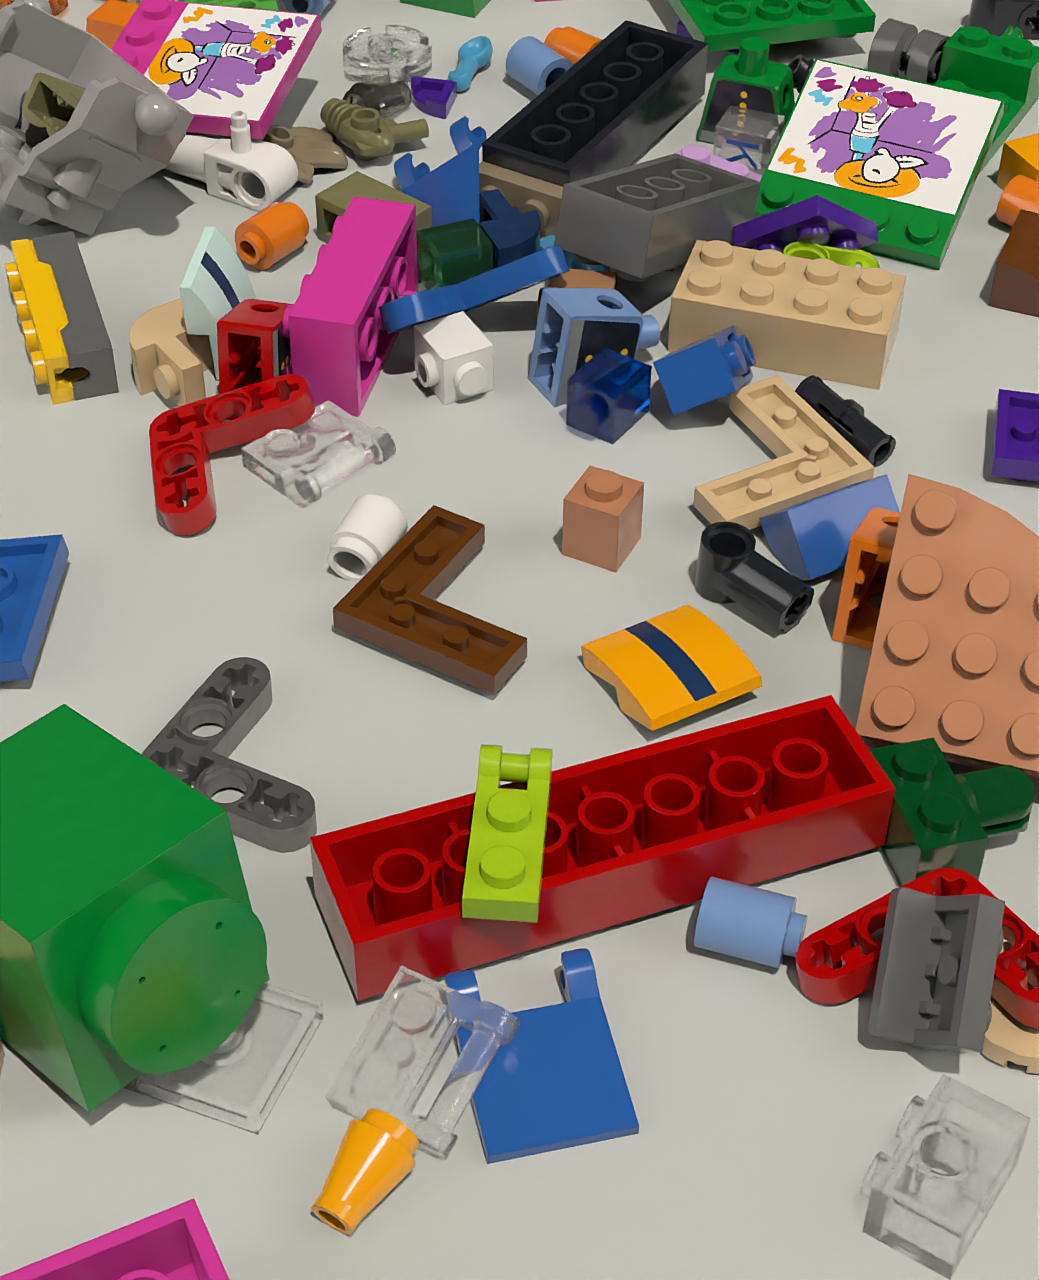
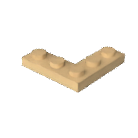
M776 375L740 387L737 391L730 394L729 409L778 458L696 486L693 505L710 524L727 521L738 523L751 530L762 526L760 517L851 484L872 479L875 467L784 380Z

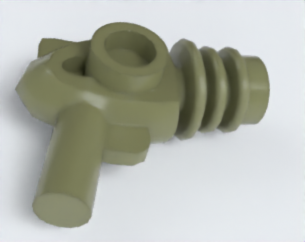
M332 98L323 105L320 113L321 121L325 124L326 128L333 132L343 145L353 150V156L359 160L369 161L378 157H384L393 151L395 144L429 137L426 119L397 124L391 119L381 120L379 112L373 108H362L359 105L350 104L349 101Z

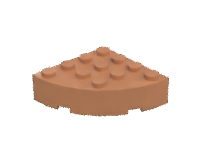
M908 474L855 727L865 745L884 747L934 737L947 762L981 769L1012 765L1026 773L1030 779L1039 780V536L1008 512L961 488Z

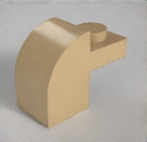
M181 298L143 313L135 320L129 331L135 385L138 392L142 396L159 390L165 399L171 398L178 406L205 399L203 372L214 368L209 335L187 334Z

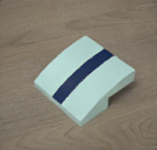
M205 226L179 290L187 334L209 335L216 380H219L217 322L244 299H256L246 270L229 242L216 227Z

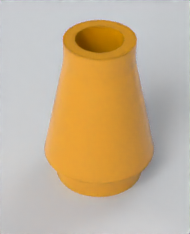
M374 1108L367 1109L360 1120L354 1119L349 1121L323 1189L311 1207L314 1214L334 1230L345 1235H352L359 1222L415 1167L416 1163L413 1154L419 1147V1140L416 1135L392 1115Z

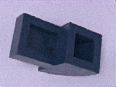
M499 189L479 193L480 268L484 273L540 251L541 220L537 210L520 214L518 208L511 206Z

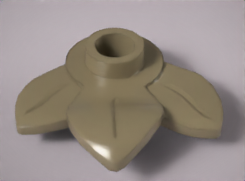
M271 125L265 137L261 140L277 144L285 148L292 155L297 164L299 172L298 181L309 184L313 177L314 168L347 169L348 166L345 153L338 145L332 142L333 137L316 128L303 126L288 129L280 125Z

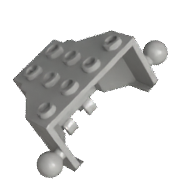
M14 0L13 3L0 9V212L25 226H32L33 223L44 226L53 221L92 236L105 211H111L116 206L123 192L169 164L178 145L185 138L194 115L96 36L53 16L48 0ZM37 73H44L86 88L67 126L50 137L46 129L31 124L22 110L24 99Z

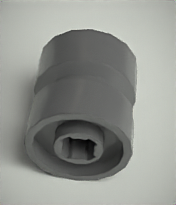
M888 18L882 23L872 41L868 55V70L934 85L939 77L943 45L951 37L928 29H923L918 33L915 25Z

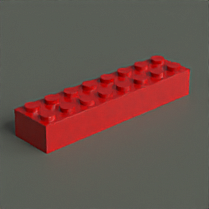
M829 695L552 771L537 923L462 918V895L476 792L310 837L314 891L356 998L360 1001L441 977L451 972L475 967L701 900L710 877L751 885L883 846L886 843L896 788L833 696ZM511 782L501 785V788L527 790L528 783Z

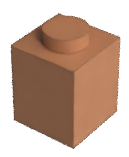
M589 465L563 499L562 555L616 573L641 539L644 482Z

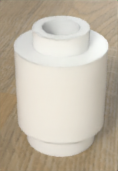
M373 494L362 495L355 500L329 541L330 552L328 554V561L331 568L340 577L347 581L358 583L405 535L408 524L399 506L385 496Z

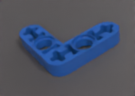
M557 245L458 284L424 290L401 297L378 307L387 333H396L413 329L415 325L463 311L466 313L569 272L570 269L562 246Z

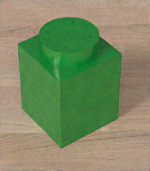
M62 704L0 742V1037L86 1111L91 1112L142 1073L165 1074L189 1067L211 1054L236 1030L251 1008L260 986L269 981L270 976L266 965L267 942L265 932L260 920L252 911L227 810L66 704Z

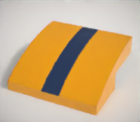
M688 604L581 645L585 669L616 687L620 711L651 731L763 687L761 674L740 647L711 619Z

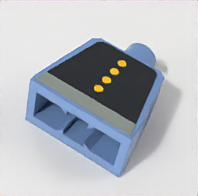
M545 288L542 291L528 380L554 408L625 385L632 378L637 351L655 347L659 343V324L652 315L642 316L619 291L614 289Z

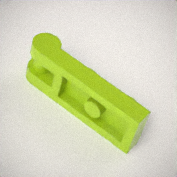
M481 744L462 895V918L538 922L553 749L531 747L530 754L503 753V746ZM501 781L528 783L527 790L502 789Z

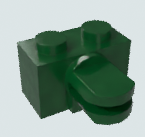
M934 737L869 749L896 788L886 843L880 847L900 887L930 871L940 868L964 870L979 880L988 839L1024 832L1027 829L1036 791L1033 781L1018 768L1006 765L954 775Z

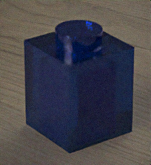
M604 347L567 379L566 425L613 445L649 412L652 366Z

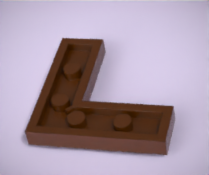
M433 505L333 607L335 628L493 695L496 694L527 657L526 637L433 600L485 543L484 524Z

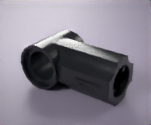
M727 521L716 522L707 526L702 532L694 580L696 591L703 598L712 602L722 604L737 602L785 634L798 625L805 611L811 606L814 589L756 552V539L748 528L738 523Z

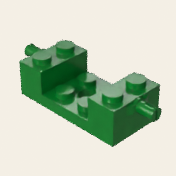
M1008 26L1001 36L991 35L987 30L980 27H959L943 45L939 77L934 85L1004 100V113L980 172L1039 99V47L1034 46L1029 40L1023 39V33L1018 27H1015L1013 30V26Z

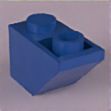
M733 325L666 354L654 361L653 365L673 415L737 391L753 377L750 367L756 366V359L746 335L738 337Z

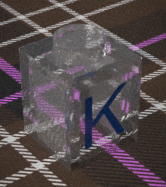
M730 105L715 127L713 154L730 162L742 163L749 170L763 176L784 129L785 116Z

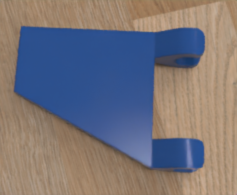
M466 116L450 126V136L458 155L431 172L430 167L424 162L414 167L412 163L413 155L409 152L394 163L395 175L402 192L432 206L433 244L436 249L443 253L479 232V149L482 147V143L486 140L487 135L481 126L471 131L468 125L469 118Z

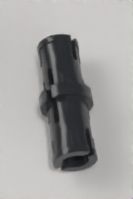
M815 375L805 378L798 385L795 392L874 467L882 465L892 455L896 446L895 438L886 434L865 417L864 408L853 399L844 400L823 383L821 378Z

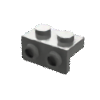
M908 888L892 889L889 897L868 1023L869 1034L929 1051L982 1053L985 1033L990 1026L992 1018L990 998L996 959L1001 952L1004 940L1002 921L1005 901L982 894L936 897Z

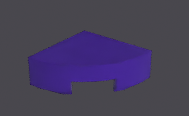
M412 77L411 100L414 106L427 115L446 119L457 97V82L435 78Z

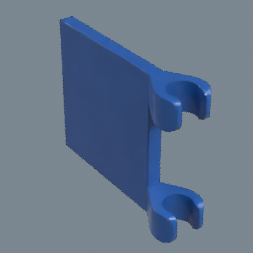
M586 948L561 953L563 969L560 970L559 982L566 1002L484 1018L474 971L461 970L448 973L445 976L447 987L445 995L446 1009L455 1032L487 1164L639 1133L638 1119L600 998L593 959L590 951Z

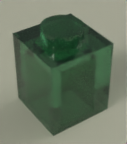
M474 218L416 231L418 284L423 283L427 290L458 284L493 270V244Z

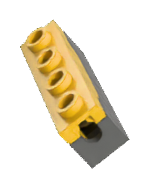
M74 231L33 237L32 240L27 238L11 241L14 262L5 263V270L9 289L14 298L19 324H22L27 352L31 357L36 384L47 383L53 405L70 402L71 399L76 401L118 393L112 345Z

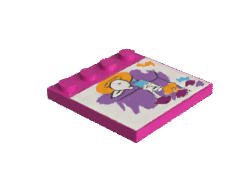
M142 0L111 49L194 115L187 132L231 136V114L234 111L241 110L247 114L251 139L263 140L319 38L322 28L320 15L169 0Z

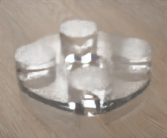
M386 25V33L371 35V27L360 29L350 34L343 42L344 77L349 81L381 85L382 90L388 93L404 92L408 89V82H411L412 77H423L432 70V45L429 47V38L423 32L407 26Z

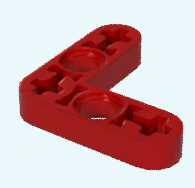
M295 374L277 376L169 409L153 420L149 428L156 504L171 533L181 536L195 534L209 526L216 517L217 508L209 453L295 428L304 424L312 417L315 412V402L305 378ZM242 414L240 417L232 421L223 422L227 418H230L234 415ZM193 465L187 471H184L180 474L171 475L180 468ZM191 496L188 501L189 505L184 506L182 498Z
M940 868L930 871L899 887L936 897L982 894L998 899L974 876L964 870L955 868ZM890 893L810 934L800 942L798 952H795L798 986L805 996L812 1001L823 1004H838L850 1000L875 986L882 942L873 939L871 934L885 927ZM1005 905L1002 921L1004 939L1012 943L1013 947L1006 952L1000 953L996 959L991 996L1016 1020L1024 1025L1039 1028V935ZM1027 981L1035 988L1028 991Z

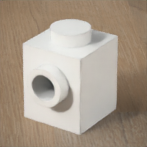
M463 311L414 326V364L417 377L424 387H430L444 405L493 390V344Z

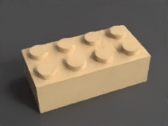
M697 240L671 296L668 351L673 352L734 325L738 337L746 335L752 346L756 359V366L753 367L807 377L815 375L823 380L879 390L899 329L906 276L892 274L881 268L863 269L840 265L829 259L819 258L811 260L788 256L772 249L759 251L731 246L729 243L719 240L708 242Z

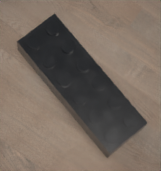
M624 21L482 143V161L562 187L567 183L628 167L705 94L708 43L631 21Z

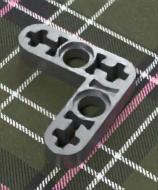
M249 657L233 658L223 662L212 672L145 748L142 755L190 787L194 786L193 789L212 800L210 798L211 795L222 788L234 787L241 789L245 794L239 800L231 803L215 802L227 810L233 835L271 851L280 853L295 852L310 844V837H314L317 833L315 800L310 792L301 786L228 758L269 710L273 702L270 670L266 664L258 659ZM203 723H216L224 727L218 734L208 737L196 736L191 733L192 729Z

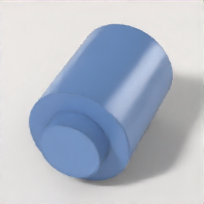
M527 36L518 40L511 47L505 66L511 78L538 96L571 68L573 64L537 38Z
M710 877L698 914L694 947L780 969L785 955L795 957V952H798L800 942L803 940L807 915L795 912L796 897Z

